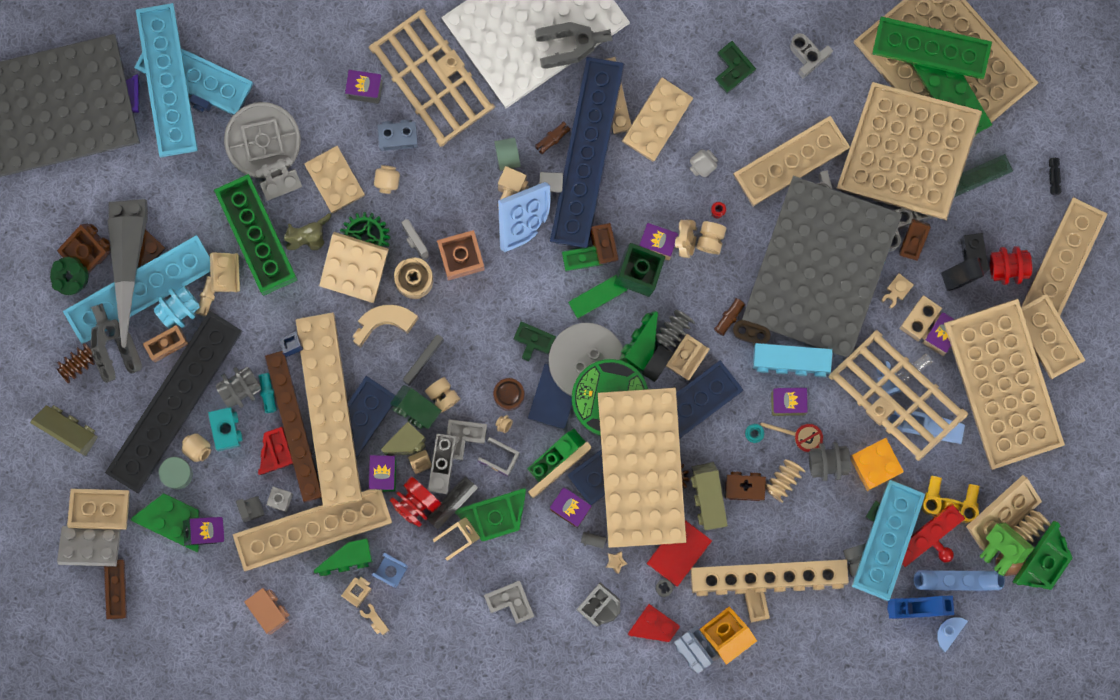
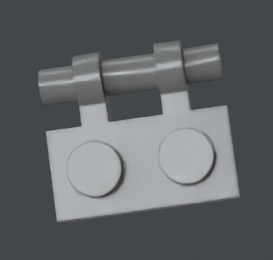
M291 157L284 160L283 158L278 159V162L268 166L267 164L263 165L261 169L255 171L257 178L264 175L266 177V180L261 181L260 185L267 201L302 187L295 168L289 171L286 166L293 164ZM281 169L282 174L274 177L271 176V172Z

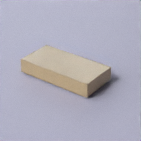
M747 590V593L744 595L751 623L770 619L765 594L755 593V590Z

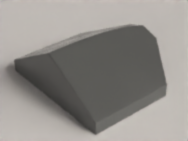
M600 582L576 610L598 627L601 624L614 621L621 613L620 599Z

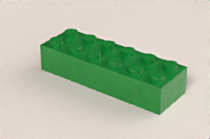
M247 174L214 189L261 294L265 296L298 281L250 175Z

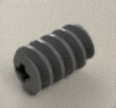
M679 310L674 311L675 316L669 317L670 322L665 321L664 326L666 328L660 327L659 331L661 334L656 333L655 337L659 345L671 351L669 346L676 347L674 340L681 341L679 334L686 335L683 329H691L688 323L695 324L692 318Z

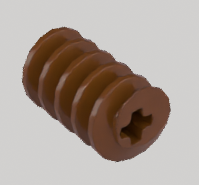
M85 343L82 344L84 350L76 348L77 355L70 352L71 359L63 357L64 364L60 361L57 362L59 367L57 370L68 384L70 383L69 376L76 379L75 372L82 374V367L86 370L89 369L88 362L95 365L91 349Z

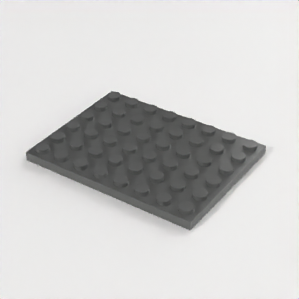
M115 34L0 61V177L140 143Z
M793 176L742 320L764 326L770 331L818 348L832 349L833 353L848 358L853 353L902 214Z

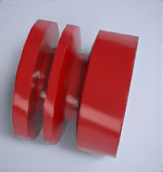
M411 476L403 485L408 494L405 496L398 491L396 494L402 500L398 502L392 497L389 501L406 521L420 528L422 523L417 517L421 516L426 521L428 518L423 510L427 509L433 513L441 505V502Z

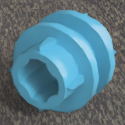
M181 285L176 290L173 288L168 290L171 294L169 299L165 300L162 296L159 297L158 301L160 303L153 308L155 314L168 329L176 325L183 328L185 323L182 319L187 315L194 319L196 317L194 312L200 308V304L185 286Z

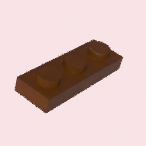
M117 560V566H104L106 619L127 618L125 560Z

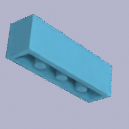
M759 343L754 345L753 369H757V372L768 373L769 370H776L777 374H788V371H791L799 376L814 373L815 377H826V374L831 373L832 349Z

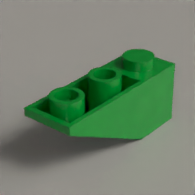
M657 311L644 315L641 320L642 325L631 335V342L626 344L621 350L622 355L619 360L632 365L639 372L645 369L654 355Z
M574 428L563 435L527 469L540 482L583 446L586 441Z
M362 539L348 542L314 569V573H319V577L331 575L330 571L338 570L341 573L350 571L349 567L357 566L358 569L369 567V563H373L369 540Z

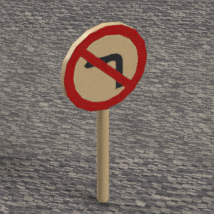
M760 423L762 427L795 436L796 445L804 452L818 448L819 443H823L822 431L814 424L802 425L796 432L766 423Z

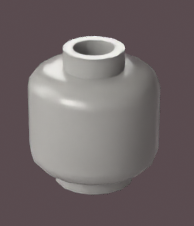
M701 149L690 159L692 165L690 170L695 176L700 174L702 177H707L717 168L716 162L718 159L709 149L707 151Z

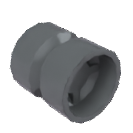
M866 543L843 550L845 559L850 562L848 569L851 577L856 575Z

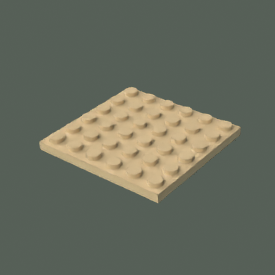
M872 82L837 189L947 220L982 111Z

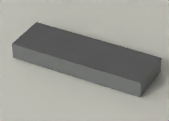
M440 335L434 337L404 376L403 381L408 386L411 385L444 342Z
M465 476L441 501V505L433 513L430 512L427 515V520L438 530L478 487Z

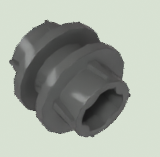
M234 367L233 370L236 375L228 379L224 373L221 375L223 380L216 384L215 387L228 408L237 404L240 408L244 407L241 400L248 396L252 402L256 400L254 394L261 390V386L250 367H245L241 370Z
M833 442L832 449L825 450L824 443H819L818 448L810 449L809 467L812 478L821 477L822 482L827 481L828 474H834L835 480H841V475H849L851 472V460L847 446H838L837 442Z

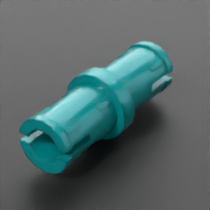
M270 374L258 375L261 386L260 397H262L265 413L276 412L275 393L272 388Z

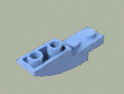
M895 411L888 420L893 424L900 415ZM914 411L911 414L935 438L943 431L926 413ZM943 418L948 424L952 422V420ZM905 420L897 427L901 432L920 435ZM959 423L941 441L962 444L965 425Z

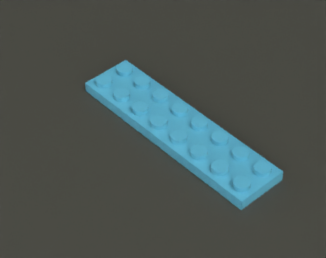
M174 4L136 9L159 156L161 158L198 151Z
M197 235L137 269L130 317L158 302L159 297L165 298L170 295L168 291L170 288L176 290L181 285L186 286L210 272V256ZM114 282L63 311L81 344L91 340L92 328L97 324L91 307L103 303L107 318L110 320L116 319L119 322Z

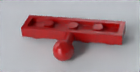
M953 503L948 505L911 536L902 562L904 567L908 566L932 545L939 552L938 557L942 562L948 563L953 559L954 553L952 549L944 547L939 542L942 537L965 520L963 514Z

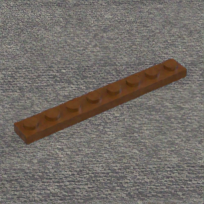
M283 351L266 355L269 374L303 502L322 498L317 472L286 356L283 354Z

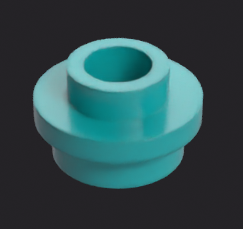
M758 424L749 425L745 431L746 439L751 443L760 442L764 438L762 426ZM753 430H756L758 432L757 437H753L751 435V432Z

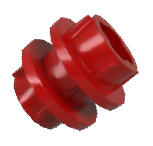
M1014 246L1012 253H1008L1006 247H1000L999 252H991L989 258L991 278L994 281H1001L1002 285H1008L1009 278H1014L1016 284H1021L1022 279H1030L1032 275L1030 252L1028 250H1021L1019 246Z

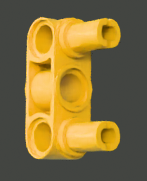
M931 476L928 492L925 493L921 506L925 514L936 516L953 503L964 517L965 509L972 510L973 517L971 519L965 517V520L962 521L964 523L972 522L979 515L977 499L980 486L969 484L966 500L963 502L940 498L939 492L942 478ZM928 500H931L935 503V509L933 511L929 510L926 507V503Z

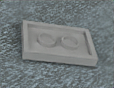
M62 526L57 559L58 565L117 566L121 530L68 528V526Z

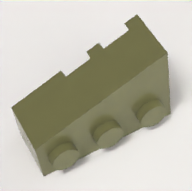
M714 462L691 466L693 475L691 483L692 487L696 490V495H694L696 507L699 506L700 513L697 514L699 525H703L704 530L728 526L719 472Z

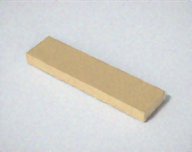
M586 442L528 491V494L532 498L539 495L591 450L590 444Z

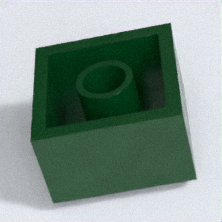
M630 243L624 251L614 284L650 297L656 288L666 256Z
M405 385L400 388L390 402L394 407L392 410L404 418L408 417V422L419 429H422V427L429 429L442 411L417 391Z

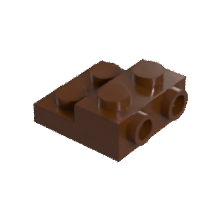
M86 223L80 224L57 252L63 258L76 257L81 260L89 274L97 264H101L111 253L110 242L97 234L98 229L93 224Z

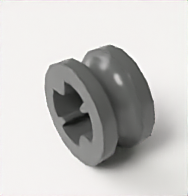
M660 580L656 584V593L661 597L669 596L673 591L672 583L669 580ZM667 583V587L670 588L669 592L666 591V594L661 593L662 590L659 589L660 584Z

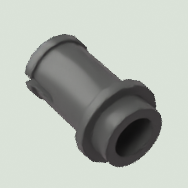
M590 531L583 532L581 543L584 546L587 544L601 549L604 548L606 537L589 533Z

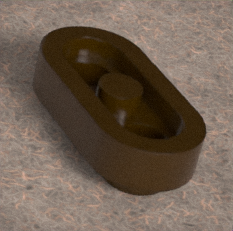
M746 320L736 322L733 327V334L737 339L751 344H767L771 337L768 328ZM739 328H745L746 332L741 334ZM762 333L764 339H758L757 334Z

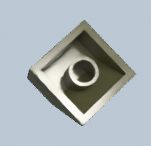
M407 422L385 444L381 451L386 456L414 455L423 451L426 447V439Z

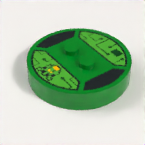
M605 359L592 363L579 374L572 390V406L578 421L588 431L601 436L598 393L648 389L646 381L636 368L624 361Z

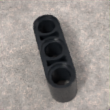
M976 257L943 271L941 275L946 290L951 291L983 277L984 273L979 257Z

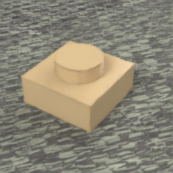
M426 450L408 457L415 475L432 467Z

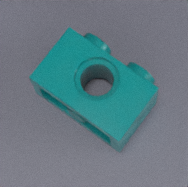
M229 407L208 412L216 450L219 452L241 447L240 442L243 441L241 430H237L236 423L239 422L237 411L233 412V409ZM225 424L231 425V431L228 434L222 433V427Z

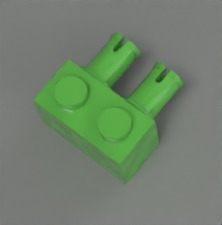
M997 523L986 537L989 545L980 554V557L982 559L985 558L984 561L990 563L998 551L1003 553L1004 557L994 567V570H999L998 573L1004 576L1013 563H1023L1034 547L1007 523Z

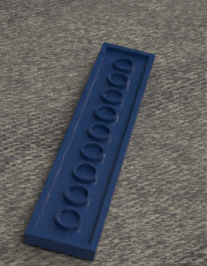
M587 57L563 173L562 192L559 193L550 238L551 243L579 248H588L591 227L593 226L625 64L622 62Z
M721 360L676 393L679 439L744 391ZM602 449L567 475L591 506L605 496Z

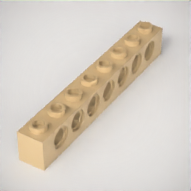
M847 560L691 568L692 593H696L697 596H708V592H716V595H727V591H735V594H746L747 590H755V593H765L766 589H774V592H784L786 588H793L794 591H804L805 587H813V590L825 589L824 586H832V589H842L844 585L849 583ZM806 571L811 572L813 580L806 581L803 578V573ZM823 571H830L832 573V579H824L822 575ZM785 573H791L794 576V580L792 582L785 581ZM772 574L775 579L774 582L767 583L764 575ZM753 575L755 583H746L745 576ZM733 576L736 579V583L728 585L725 578ZM714 577L717 581L716 585H707L706 578Z

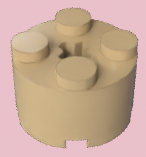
M420 258L406 259L401 261L395 269V284L403 296L410 299H420L430 292L433 286V274L431 268L424 260ZM417 275L418 280L411 282L410 276L414 277Z

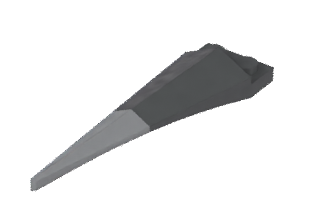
M146 199L109 202V219L107 222L121 346L123 348L126 347L135 279L148 220Z

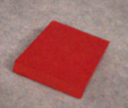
M686 520V543L661 544L646 563L676 587H678L712 542L710 538Z

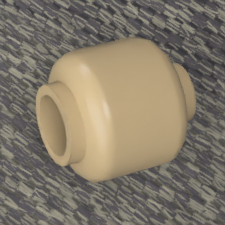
M381 165V168L375 171L374 186L379 188L381 193L391 194V190L398 189L400 173L396 171V167Z
M200 434L188 435L182 441L183 454L194 462L206 460L211 453L209 441Z

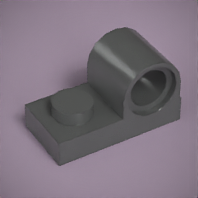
M259 496L236 501L243 523L265 515Z

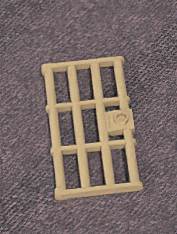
M423 8L381 39L371 44L369 49L377 55L392 76V81L397 83L416 109L415 113L421 116L437 138L436 142L442 147L449 140L493 110L495 106L488 101L472 79V74L464 68L465 64L454 49L451 50L448 46L449 42L443 39L425 14L426 11ZM418 18L438 43L430 51L410 25ZM403 29L423 55L415 62H413L395 37ZM387 40L390 41L408 66L400 73L397 72L379 47ZM442 49L446 55L436 61L433 55ZM426 60L446 86V89L438 95L417 67ZM410 71L431 98L424 105H421L402 79ZM458 71L462 77L452 83L448 77ZM463 82L467 83L485 108L477 115L474 114L456 89ZM449 92L469 118L461 126L441 100ZM434 103L454 130L446 137H444L426 112V109Z
M876 330L828 377L831 380L834 379L857 401L859 406H863L866 409V414L879 426L883 425L889 434H893L916 456L915 459L920 461L953 428L962 422L968 413L953 403L938 389L939 386L929 381L909 362L907 357H903ZM874 340L898 362L893 369L887 368L867 349ZM859 354H862L885 375L878 383L853 362ZM846 367L850 368L871 388L864 396L839 374ZM902 367L928 389L921 397L895 375ZM888 380L914 402L908 410H905L881 388ZM876 393L880 398L872 405L867 400ZM932 394L957 416L950 424L924 402ZM918 407L943 429L936 438L911 416ZM896 411L900 417L892 424L888 418ZM904 420L929 442L922 451L897 429Z

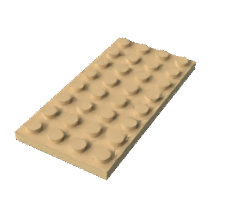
M1014 299L945 322L944 325L990 469L993 470L1064 446L1065 444L1019 300Z
M676 387L598 393L609 548L686 543Z

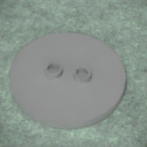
M267 102L252 103L238 110L228 122L224 135L225 150L232 164L242 173L249 174L254 178H257L255 171L261 169V166L276 163L278 159L283 158L284 160L291 157L294 163L301 144L300 131L294 118L282 107ZM279 169L270 174L274 177L281 174L282 171Z
M594 323L572 325L562 331L551 346L548 359L551 376L562 391L572 396L574 383L586 367L600 360H619L623 347L618 338L601 325Z

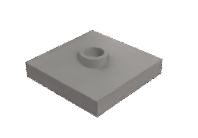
M409 219L402 221V227L408 236L406 240L410 247H415L422 260L429 258L427 248Z

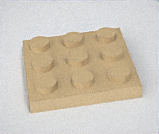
M334 232L319 286L374 303L389 249Z

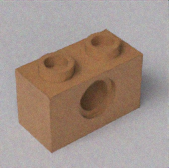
M176 325L143 343L151 360L156 363L187 346L188 341L181 328Z

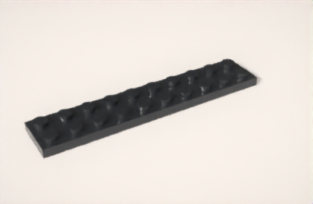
M208 312L105 473L139 494L243 332L242 330L213 312Z

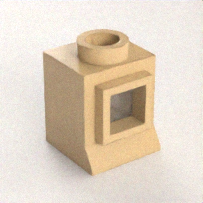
M355 577L341 596L359 608L371 591V588L368 587L370 583L362 577L359 579Z

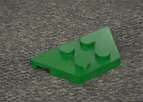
M523 488L458 508L455 514L461 520L465 517L468 519L482 542L520 531L526 489Z
M163 493L133 516L131 521L184 546L183 520L199 518V510ZM199 545L184 546L197 553L199 552Z
M1053 521L1013 579L1012 582L1014 584L1052 590L1072 560L1071 552L1067 548L1066 539L1060 533L1059 528L1061 526L1058 522Z

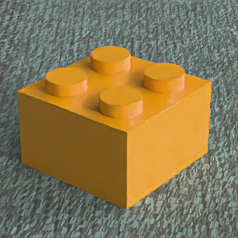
M887 438L850 456V460L867 491L904 472Z

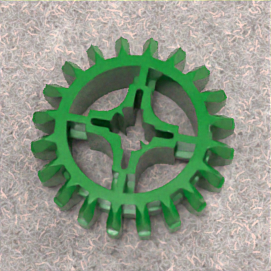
M363 212L362 218L356 213L357 219L353 220L350 216L349 220L351 223H343L347 229H340L342 234L362 240L361 235L364 236L367 233L369 240L365 242L381 247L390 246L385 241L391 239L390 235H385L390 230L389 228H384L386 226L385 221L379 223L381 220L380 216L373 220L374 213H371L369 218H367L366 212ZM366 223L362 230L352 231L356 226ZM372 225L379 230L380 239L371 235Z

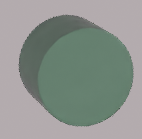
M515 137L494 141L500 171H503L505 166L511 169L521 167Z
M170 457L161 464L159 477L164 485L171 489L179 490L189 485L193 477V471L185 460L179 457Z

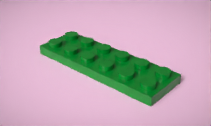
M881 16L872 54L984 79L992 41Z
M912 64L931 98L982 111L975 135L993 125L964 75Z

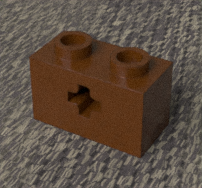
M730 472V475H726L725 499L764 501L766 477H761V473H750V476H743L742 472ZM744 481L747 482V485H750V488L744 491L743 487H740Z

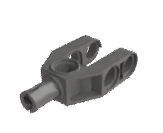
M573 22L542 27L534 31L536 41L538 42L575 36L577 48L574 51L562 54L558 52L555 55L540 58L541 68L543 69L578 63L595 50L594 46L597 43L613 41L611 29L593 32L591 27ZM582 37L589 39L585 44H581L578 41Z
M103 303L91 307L97 324L91 331L90 349L103 381L108 383L116 380L115 371L112 366L113 361L112 359L110 360L105 347L106 342L113 339L116 341L127 371L130 374L140 371L142 364L131 334L128 332L126 347L123 348L121 346L119 322L116 319L110 320L107 318ZM105 329L108 330L109 336L106 335Z

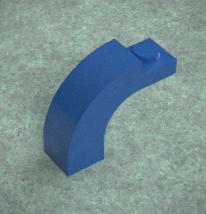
M953 596L890 599L887 606L889 619L954 615Z

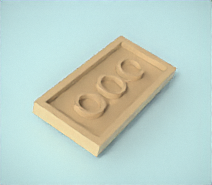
M663 77L660 78L622 139V142L654 162L693 100V97Z
M1047 294L1021 308L1035 353L1050 379L1086 361Z
M1022 475L966 527L981 550L984 551L989 545L986 537L997 523H1007L1013 528L1042 501L1028 478Z

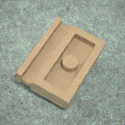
M210 253L211 292L240 291L238 253Z
M686 334L666 367L689 381L710 349Z

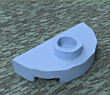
M953 617L945 620L939 626L937 640L939 647L944 652L951 646L968 622L967 620Z

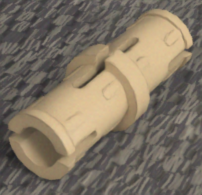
M209 276L206 278L203 292H200L199 295L201 297L199 302L200 308L196 313H200L201 316L208 314L211 302L215 299V292H211V277Z

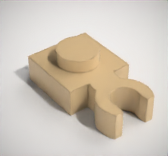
M898 274L887 288L891 293L886 294L881 302L883 303L886 299H891L892 304L889 308L892 309L897 303L896 298L898 297L902 301L914 284L901 274Z

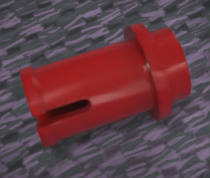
M715 202L712 205L711 213L714 218L719 219L726 213V206L722 202Z

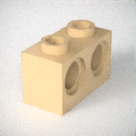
M923 295L899 329L917 342L921 338L925 340L931 331L928 328L932 322L936 323L942 308ZM923 308H930L932 316L924 315ZM913 323L920 324V332H916L913 330Z

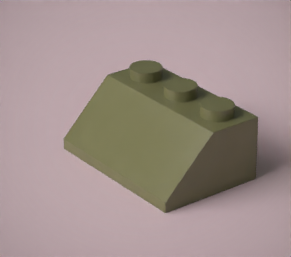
M46 405L30 421L34 426L84 456L88 454L98 438L94 434V429L87 425L84 428L78 425L79 420L71 415L68 418L61 414L63 410L54 405L51 408Z

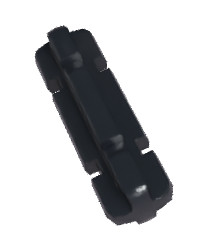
M1056 157L1049 159V167H1051L1049 169L1050 185H1052L1050 193L1052 195H1059L1062 192L1059 185L1061 183L1060 168H1058L1060 159Z

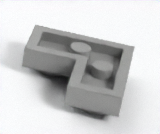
M449 419L447 435L456 436L454 460L463 461L465 442L485 444L487 424Z
M520 581L484 595L491 613L509 606L516 624L534 617Z

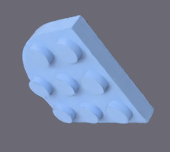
M548 183L538 184L498 200L500 249L503 252L517 248L530 241L538 233L536 230L540 227L542 221H546L550 210V185Z

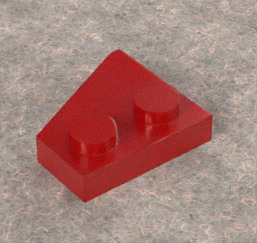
M284 427L264 433L263 448L261 449L260 456L262 457L260 469H258L259 475L293 464Z
M648 604L627 635L670 642L681 626Z

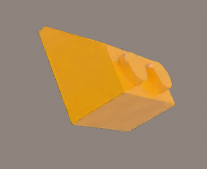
M730 606L699 629L726 665L757 642L748 626Z

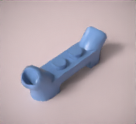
M918 570L914 574L913 582L915 588L926 591H993L1003 589L1005 578L998 573L999 571Z

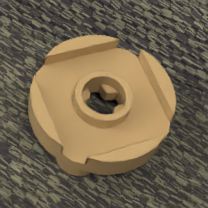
M680 220L679 237H676L675 247L679 248L680 257L691 258L690 255L694 254L697 236L693 234V230H697L694 220Z

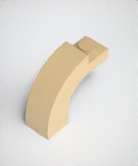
M382 305L375 307L358 320L363 328H358L354 333L353 338L355 339L353 342L361 348L372 331L385 324L394 325L408 334L419 318L416 314L401 306Z

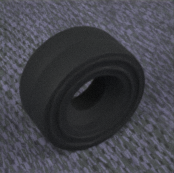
M660 345L642 374L655 382L673 356V353Z

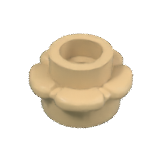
M508 415L498 418L496 422L498 432L507 433L511 428L513 420L508 418Z

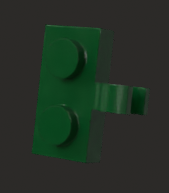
M521 321L513 340L526 345L522 359L529 362L534 349L549 355L556 336Z

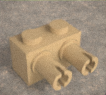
M505 166L498 182V191L503 193L500 199L528 189L527 175Z

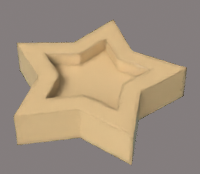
M622 551L615 555L608 554L609 562L606 568H613L619 574L621 567L627 564L622 558Z

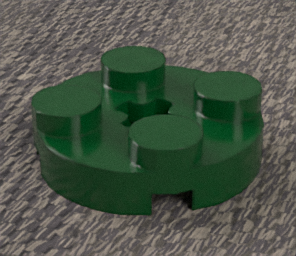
M64 257L55 261L50 272L52 288L64 295L79 293L88 283L89 275L86 266H83L81 260L76 257ZM68 271L73 275V278L70 280L66 278Z

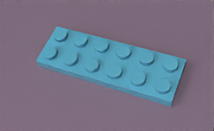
M181 49L189 95L192 96L194 94L207 100L212 106L232 115L240 110L254 83ZM142 52L134 68L146 74Z
M892 480L887 482L852 587L884 600H890L925 497L924 493Z

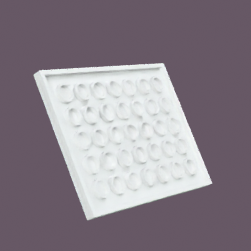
M466 0L441 17L505 108H508L569 66L564 65L543 69L541 68L540 58L552 56L558 52L559 54L572 52L577 48L575 36L538 42L534 32L536 29L573 22L591 27L593 32L611 29V35H614L630 24L614 0ZM582 37L578 42L585 44L589 39Z

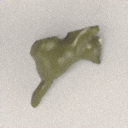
M328 213L319 221L309 223L301 228H293L291 224H288V229L284 235V240L289 242L286 245V249L296 250L304 244L308 245L311 250L320 249L324 245L322 226L330 220L331 214Z

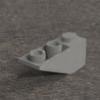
M436 435L428 491L444 494L449 492L456 436Z

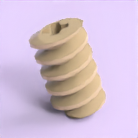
M787 459L783 461L785 466H779L781 473H774L777 479H770L772 485H765L768 493L781 503H783L781 496L788 497L785 490H793L790 483L797 484L794 478H802L799 471L806 472L801 466Z
M1031 510L1030 516H1024L1025 522L1020 520L1018 522L1019 527L1013 526V529L1026 541L1034 542L1032 535L1040 537L1038 530L1045 532L1043 525L1045 524L1049 527L1051 524L1040 512Z

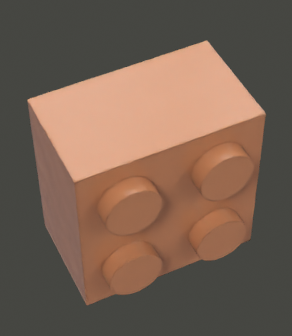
M474 230L437 240L448 280L485 270Z
M262 588L244 601V603L266 634L271 635L289 622L287 618L289 613L284 606L277 604L278 598L272 590Z

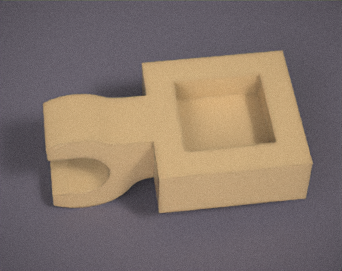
M368 604L371 612L365 614L363 610H360V614L364 618H370L373 621L371 626L377 634L381 632L382 635H385L390 630L376 613L374 606Z

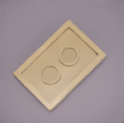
M338 146L304 163L331 213L365 196Z
M71 489L68 528L127 530L129 490Z

